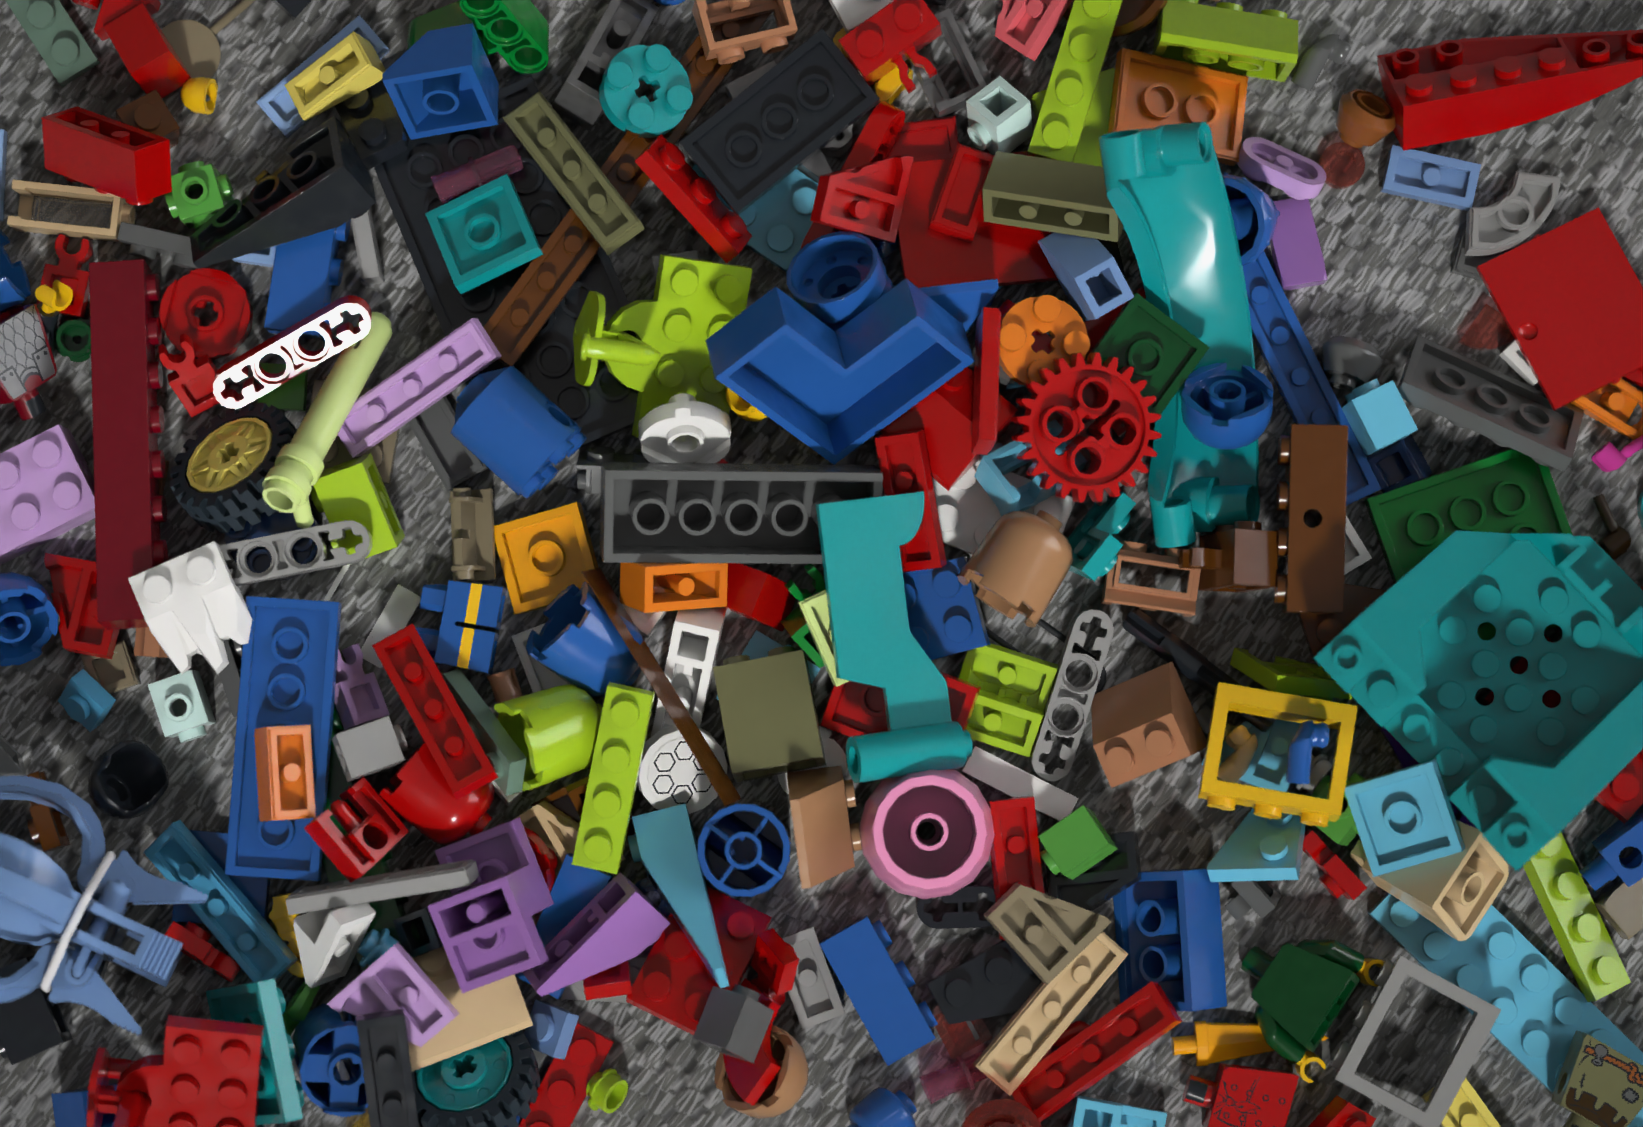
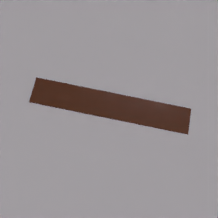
M596 568L583 571L582 574L724 805L727 806L740 800V795L643 639L640 645L634 640L620 616L631 623L633 621L620 603L601 569Z

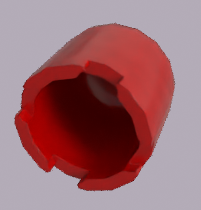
M426 743L417 748L388 781L395 789L391 791L385 786L378 793L392 810L427 838L438 844H452L459 841L467 833L471 836L480 833L493 818L487 813L494 800L495 789L493 784L489 782L456 800Z

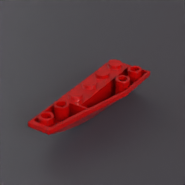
M1643 30L1444 40L1438 44L1413 49L1403 48L1392 53L1377 55L1385 100L1395 113L1396 127L1393 132L1404 151L1498 132L1537 121L1581 105L1643 76Z

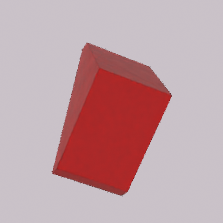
M143 2L103 25L130 75L146 94L157 90L161 98H163L192 78Z
M728 563L727 606H725L728 610L783 632L784 626L781 621L790 614L796 598L785 587L786 583L780 579L741 563Z

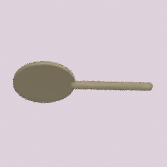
M241 0L210 28L194 20H178L166 25L161 30L192 78H211L215 74L221 58L220 45L215 35L256 0Z

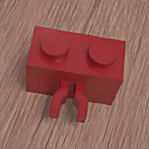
M894 0L838 41L844 55L869 86L897 67L901 83L909 94L916 89V86L908 77L909 67L904 61L910 59L915 67L923 68L929 78L936 75L937 70L929 59L919 55L917 52L941 36L942 31L940 22L924 0Z

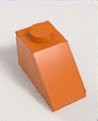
M620 563V603L643 613L727 606L728 563Z

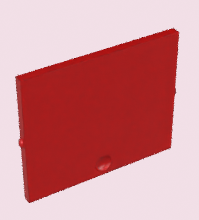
M1028 151L1012 152L1013 154L1031 156L1028 155ZM953 158L912 162L897 231L904 279H908L918 288L998 279V286L1058 280L1038 243V240L1053 232L984 222V211L981 214L972 243L928 229Z
M1599 207L1545 234H1536L1532 240L1477 266L1476 269L1554 411L1610 383L1616 384L1620 381V378L1643 368V286Z

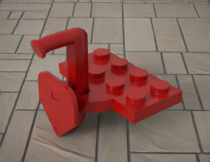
M168 1015L165 1025L163 1055H147L134 1061L111 1057L106 1048L99 1047L93 1062L89 1081L86 1127H101L104 1113L116 1114L113 1127H256L264 1025ZM109 1078L119 1079L116 1091L115 1086L108 1085Z

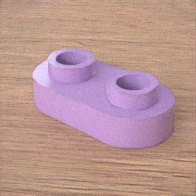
M1247 138L1240 148L1239 162L1237 164L1246 177L1254 181H1263L1281 189L1294 199L1304 200L1317 197L1326 181V172L1318 163L1264 138Z

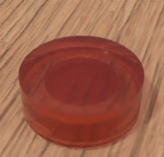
M1345 142L1330 145L1322 153L1318 162L1326 172L1327 178L1325 183L1336 189H1345L1353 186L1362 177L1365 169V160L1361 151Z

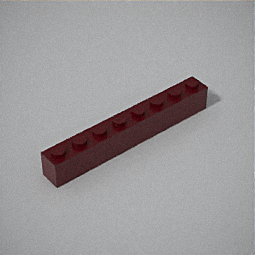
M144 259L89 263L97 618L98 623L107 630L145 628L148 625L128 578L168 561L167 543L165 540H160V523L167 520V505L165 496L159 495V478L165 477L166 463L163 450H158L157 433L164 432L165 425L163 408L161 405L157 406L156 389H162L163 387L162 365L160 361H155V345L162 342L161 322L159 317H154V301L160 300L161 297L160 279L157 273H152Z

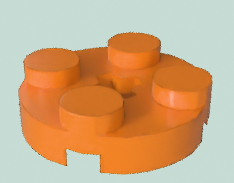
M1042 295L1040 297L1024 299L1010 308L1001 319L999 364L1004 372L1018 384L1024 385L1026 381L1041 384L1042 380L1037 371L1039 368L1046 367L1055 373L1053 359L1063 358L1070 367L1072 353H1081L1085 360V356L1089 351L1090 339L1081 316L1072 306L1065 301L1057 299L1055 296ZM1036 329L1040 334L1048 333L1052 337L1049 343L1052 351L1049 354L1044 350H1040L1037 353L1032 350L1031 345L1035 342L1032 333Z

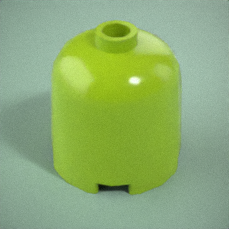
M572 684L560 685L494 705V709L499 713L498 721L527 758L522 791L540 787L592 765L603 707L598 703L596 704L585 690Z

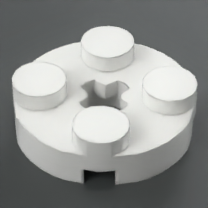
M681 393L672 396L668 404L651 410L638 423L641 451L644 458L650 463H717L727 455L730 449L731 422L729 414L711 404L696 401V398L690 394Z

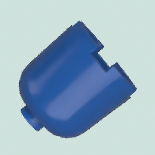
M583 582L581 589L572 584L558 594L543 611V614L549 619L538 634L532 630L529 634L526 644L527 653L565 682L585 690L592 697L605 696L609 682L626 686L632 685L641 672V668L587 582ZM620 616L634 640L641 645L643 638L638 627Z

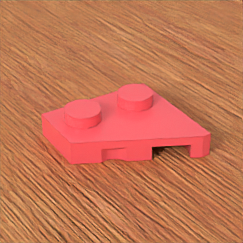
M1002 0L1003 6L998 15L995 37L1035 61L1072 0Z

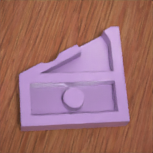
M399 943L391 947L327 1003L335 1011L341 1012L343 1010L355 1016L404 1009L408 1042L419 1047L427 1043L460 1014Z

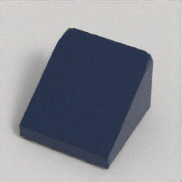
M1412 434L1367 457L1382 493L1418 482L1433 474Z

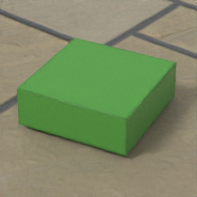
M261 363V367L266 372L279 373L285 369L286 364ZM308 370L258 399V403H266L268 407L271 405L275 406L279 411L306 412Z

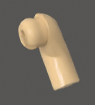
M1238 725L1226 737V743L1235 751L1219 766L1217 780L1236 783L1246 773L1258 747V740L1255 733L1251 735L1243 725Z

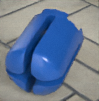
M327 1003L321 1004L308 1012L306 1018L295 1027L292 1040L295 1046L293 1064L300 1084L310 1101L322 1108L326 1114L340 1117L363 1114L368 1105L356 1016L343 1011V1017L341 1018L339 1012L331 1009ZM338 1061L340 1062L339 1071H338V1068H337V1066H336V1063H337Z

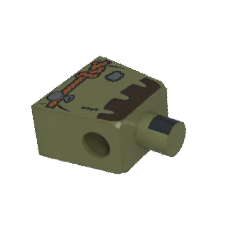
M1576 1031L1551 1099L1555 1104L1571 1112L1563 1127H1627L1643 1108V1066L1589 1034Z

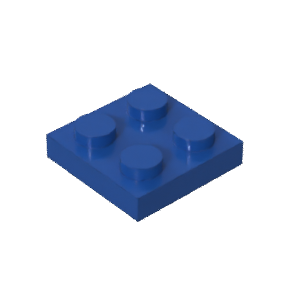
M966 556L949 560L941 568L903 573L909 629L931 661L990 645L980 603L975 596L977 593L975 585L971 580L967 586L963 585L957 578L968 561Z

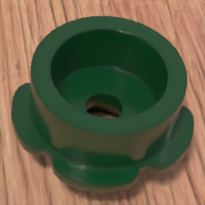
M68 319L58 327L55 346L61 356H68L73 362H84L90 358L91 329L88 319ZM81 336V343L75 344L74 338Z

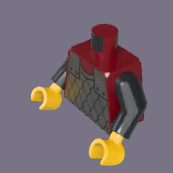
M59 280L53 282L52 288L45 284L36 288L35 296L41 301L37 306L36 303L15 306L0 313V404L13 402L22 421L32 419L47 410L37 387L56 376L57 367L54 360L55 328L60 311L66 309L73 298L72 289Z

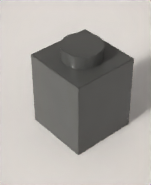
M734 984L732 991L713 986L693 1039L719 1053L754 1063L774 1010L759 1003L760 994L744 986Z

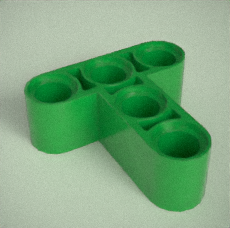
M459 0L416 17L408 25L407 50L428 31L473 23L487 56L498 52L514 70L525 74L540 72L548 65L549 24L530 0Z

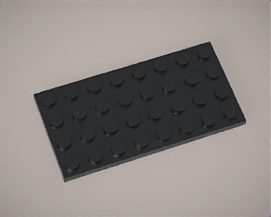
M532 76L499 89L498 125L412 140L409 138L407 151L374 167L445 337L471 318H478L484 327L532 260L460 294L454 285L425 213L508 174L515 186L538 243L542 248L571 209L503 119L504 116L539 92ZM602 248L599 249L514 365L517 370L582 428L580 432L587 439L580 448L632 427L639 392L638 390L626 387L609 372L604 360L598 359L596 375L591 386H583L577 383L575 379L573 332L588 293L595 291L603 294L605 297L604 326L607 325L608 321L621 307L629 304L609 255L607 256ZM624 331L637 338L633 331ZM496 360L466 381L465 385L467 386L481 373L505 368L506 366Z

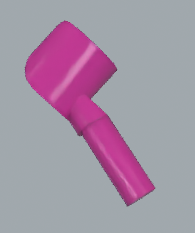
M1643 435L1625 445L1620 451L1608 441L1591 459L1604 472L1617 470L1626 462L1627 458L1643 448Z

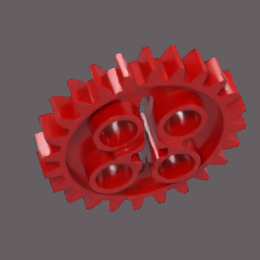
M1072 353L1070 367L1063 358L1053 359L1055 373L1046 367L1039 368L1037 371L1042 383L1026 381L1024 384L1032 394L1031 398L1016 399V403L1026 409L1025 415L1012 417L1011 420L1023 426V432L1012 436V441L1025 442L1026 448L1017 455V459H1031L1033 461L1026 472L1028 476L1044 474L1039 485L1041 489L1048 490L1057 483L1055 497L1065 499L1071 489L1073 502L1083 503L1087 491L1092 502H1102L1103 489H1105L1110 497L1120 496L1119 482L1126 487H1134L1136 484L1131 473L1134 471L1147 474L1149 471L1141 461L1143 456H1157V452L1147 446L1149 440L1159 439L1162 436L1161 433L1150 430V423L1161 419V414L1148 413L1147 409L1157 398L1156 396H1142L1140 394L1147 384L1146 379L1130 381L1134 367L1125 366L1117 372V357H1108L1102 365L1100 353H1090L1086 363L1081 353ZM1090 382L1098 390V400L1092 407H1088L1082 399L1083 388ZM1112 401H1117L1118 406L1116 409L1102 416L1089 426L1088 429L1092 434L1091 436L1075 437L1060 455L1056 454L1055 449L1061 443L1070 440L1085 428L1082 419L1098 418L1111 405ZM1056 411L1061 415L1064 426L1060 434L1054 437L1047 429V420L1050 414ZM1120 419L1126 427V434L1124 439L1117 444L1110 436V428L1115 420ZM1084 447L1091 455V464L1085 472L1081 473L1075 465V456Z

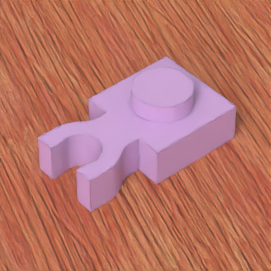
M359 643L342 650L346 663L342 660L338 649L337 684L335 686L334 703L344 730L390 715L374 672L364 674L362 668L363 654Z

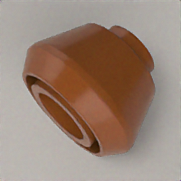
M1355 89L1344 93L1339 100L1336 126L1340 131L1339 136L1345 143L1355 148L1373 146L1396 127L1394 110L1386 101L1371 92Z

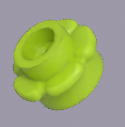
M612 1068L594 1074L586 1087V1094L590 1097L588 1099L589 1107L594 1111L601 1109L606 1113L616 1111L624 1102L628 1092V1083L617 1074V1070Z

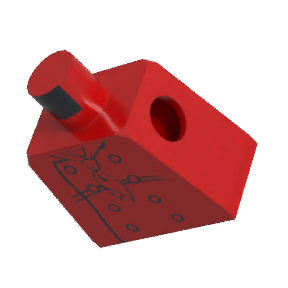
M1219 1063L1215 1081L1189 1075L1182 1100L1207 1108L1202 1123L1204 1127H1285L1299 1076L1287 1070Z

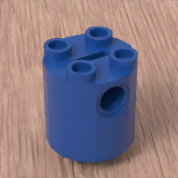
M514 366L477 375L456 399L455 423L451 434L517 495H523L526 499L532 496L537 489L541 491L555 477L559 470L553 465H558L566 456L568 458L571 457L587 439L580 432L582 428Z
M734 804L719 810L705 823L698 839L697 858L704 876L716 889L731 896L753 897L770 890L783 877L790 861L791 840L785 824L772 811L757 804Z

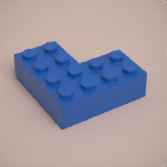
M904 279L836 332L775 286L706 339L714 376L718 381L833 465L975 361L963 324L908 279Z

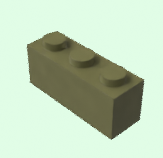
M996 151L983 186L984 222L1119 242L1123 225L1106 196L1103 167Z

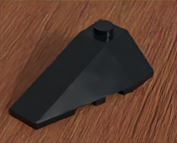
M335 116L294 142L286 150L291 157L276 171L270 174L264 169L254 178L257 184L242 201L238 199L230 200L190 236L192 260L198 269L339 227L352 218L364 215L370 206L376 203L372 178L344 128Z

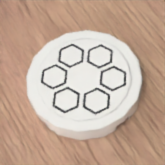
M676 725L659 730L645 742L637 783L643 796L654 808L661 810L686 803L688 812L691 814L704 809L717 798L716 790ZM700 728L701 734L727 774L728 765L724 750L708 731Z

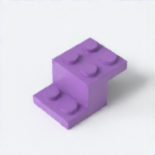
M520 817L435 850L440 864L469 859L476 860L479 877L470 886L450 889L452 894L427 906L462 993L541 965L549 960L531 916L554 904Z

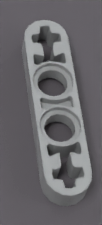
M340 521L219 545L226 563L234 561L230 553L237 551V565L242 573V577L235 578L236 570L229 569L235 585L242 586L360 562L369 555L372 549V537L364 525L355 521ZM349 529L352 530L354 535L362 536V543L355 546L356 553L349 555L348 550L342 547L330 549L334 559L326 560L327 547L321 536L323 533L329 532L328 540L330 542L345 539V531ZM302 538H310L317 545L315 559L307 564L298 563L292 555L294 543ZM256 547L267 548L272 556L270 567L262 573L252 572L247 565L248 553Z
M1088 609L1081 611L1073 618L1058 662V670L1029 757L1031 770L1037 777L1046 781H1058L1068 775L1076 756L1114 632L1112 620L1106 613L1100 610ZM1093 617L1098 619L1097 626L1103 629L1102 637H1093L1089 650L1098 651L1096 660L1087 654L1072 653L1074 643L1079 647H1084L1086 633L1080 630V626L1082 623H1090ZM1076 660L1085 662L1091 672L1088 682L1080 687L1071 685L1066 678L1068 665ZM1064 703L1071 705L1077 714L1074 726L1068 730L1058 729L1052 720L1054 709ZM1047 730L1058 737L1071 738L1069 747L1059 743L1056 756L1062 759L1063 763L1061 768L1053 767L1050 774L1044 772L1045 764L1039 762L1041 753L1049 754L1054 742L1053 740H1044Z

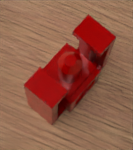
M364 776L339 795L342 800L336 799L330 804V810L327 809L304 827L350 883L363 876L409 832ZM348 798L364 818L360 819L344 800ZM331 815L346 831L344 835L329 818ZM363 836L369 841L370 847L365 843Z

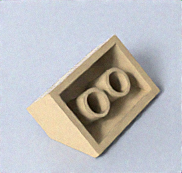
M444 947L412 958L460 1013L422 1047L408 1042L412 1072L533 1026L515 974L462 993Z

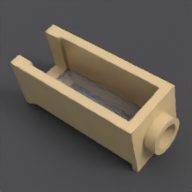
M12 180V189L20 194L18 216L8 215L7 225L18 232L50 235L63 234L68 237L120 242L117 240L121 222L135 224V206L129 205L124 198L116 195L99 193L95 191V188Z

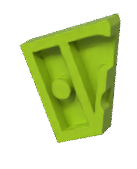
M1234 648L1230 665L1266 687L1268 691L1291 695H1305V697L1332 701L1333 698L1352 699V696L1346 693L1321 665L1300 662L1280 656H1275L1274 662H1264L1250 654L1247 649Z

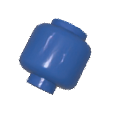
M878 1087L851 1109L849 1113L851 1125L848 1127H916L912 1115L917 1110L910 1098L901 1090L894 1094L886 1088Z

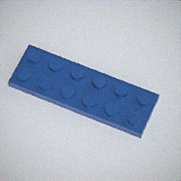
M247 596L246 605L252 617L249 642L248 644H243L225 875L321 881L323 850L304 829L314 818L262 822L259 819L254 731L256 728L311 725L316 816L326 811L342 603Z

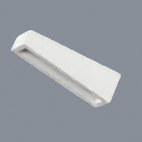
M974 746L972 755L968 758L962 772L1012 798L1034 796L1035 810L1057 821H1061L1071 814L1079 799L977 746Z

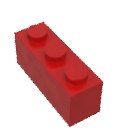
M78 106L41 117L46 170L64 176L67 181L81 182L92 186L96 192L113 194L124 198L126 203L131 205H147L152 203L155 197L172 192L169 139Z

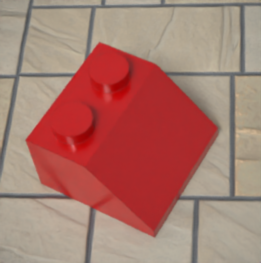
M969 367L963 369L880 431L882 434H891L923 429L931 475L948 491L982 455L971 454L974 371ZM999 393L996 442L1005 434L1012 417L1018 411L1015 406Z

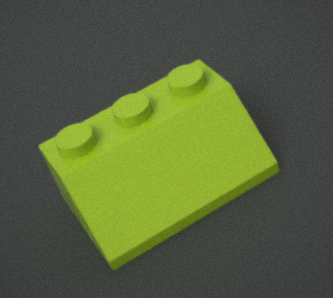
M1168 0L1158 15L1152 55L1248 77L1285 82L1297 64L1298 20L1287 19L1288 14L1283 11L1265 9L1261 10L1260 14L1244 12L1243 6L1230 2H1219L1214 7L1198 4L1199 0Z

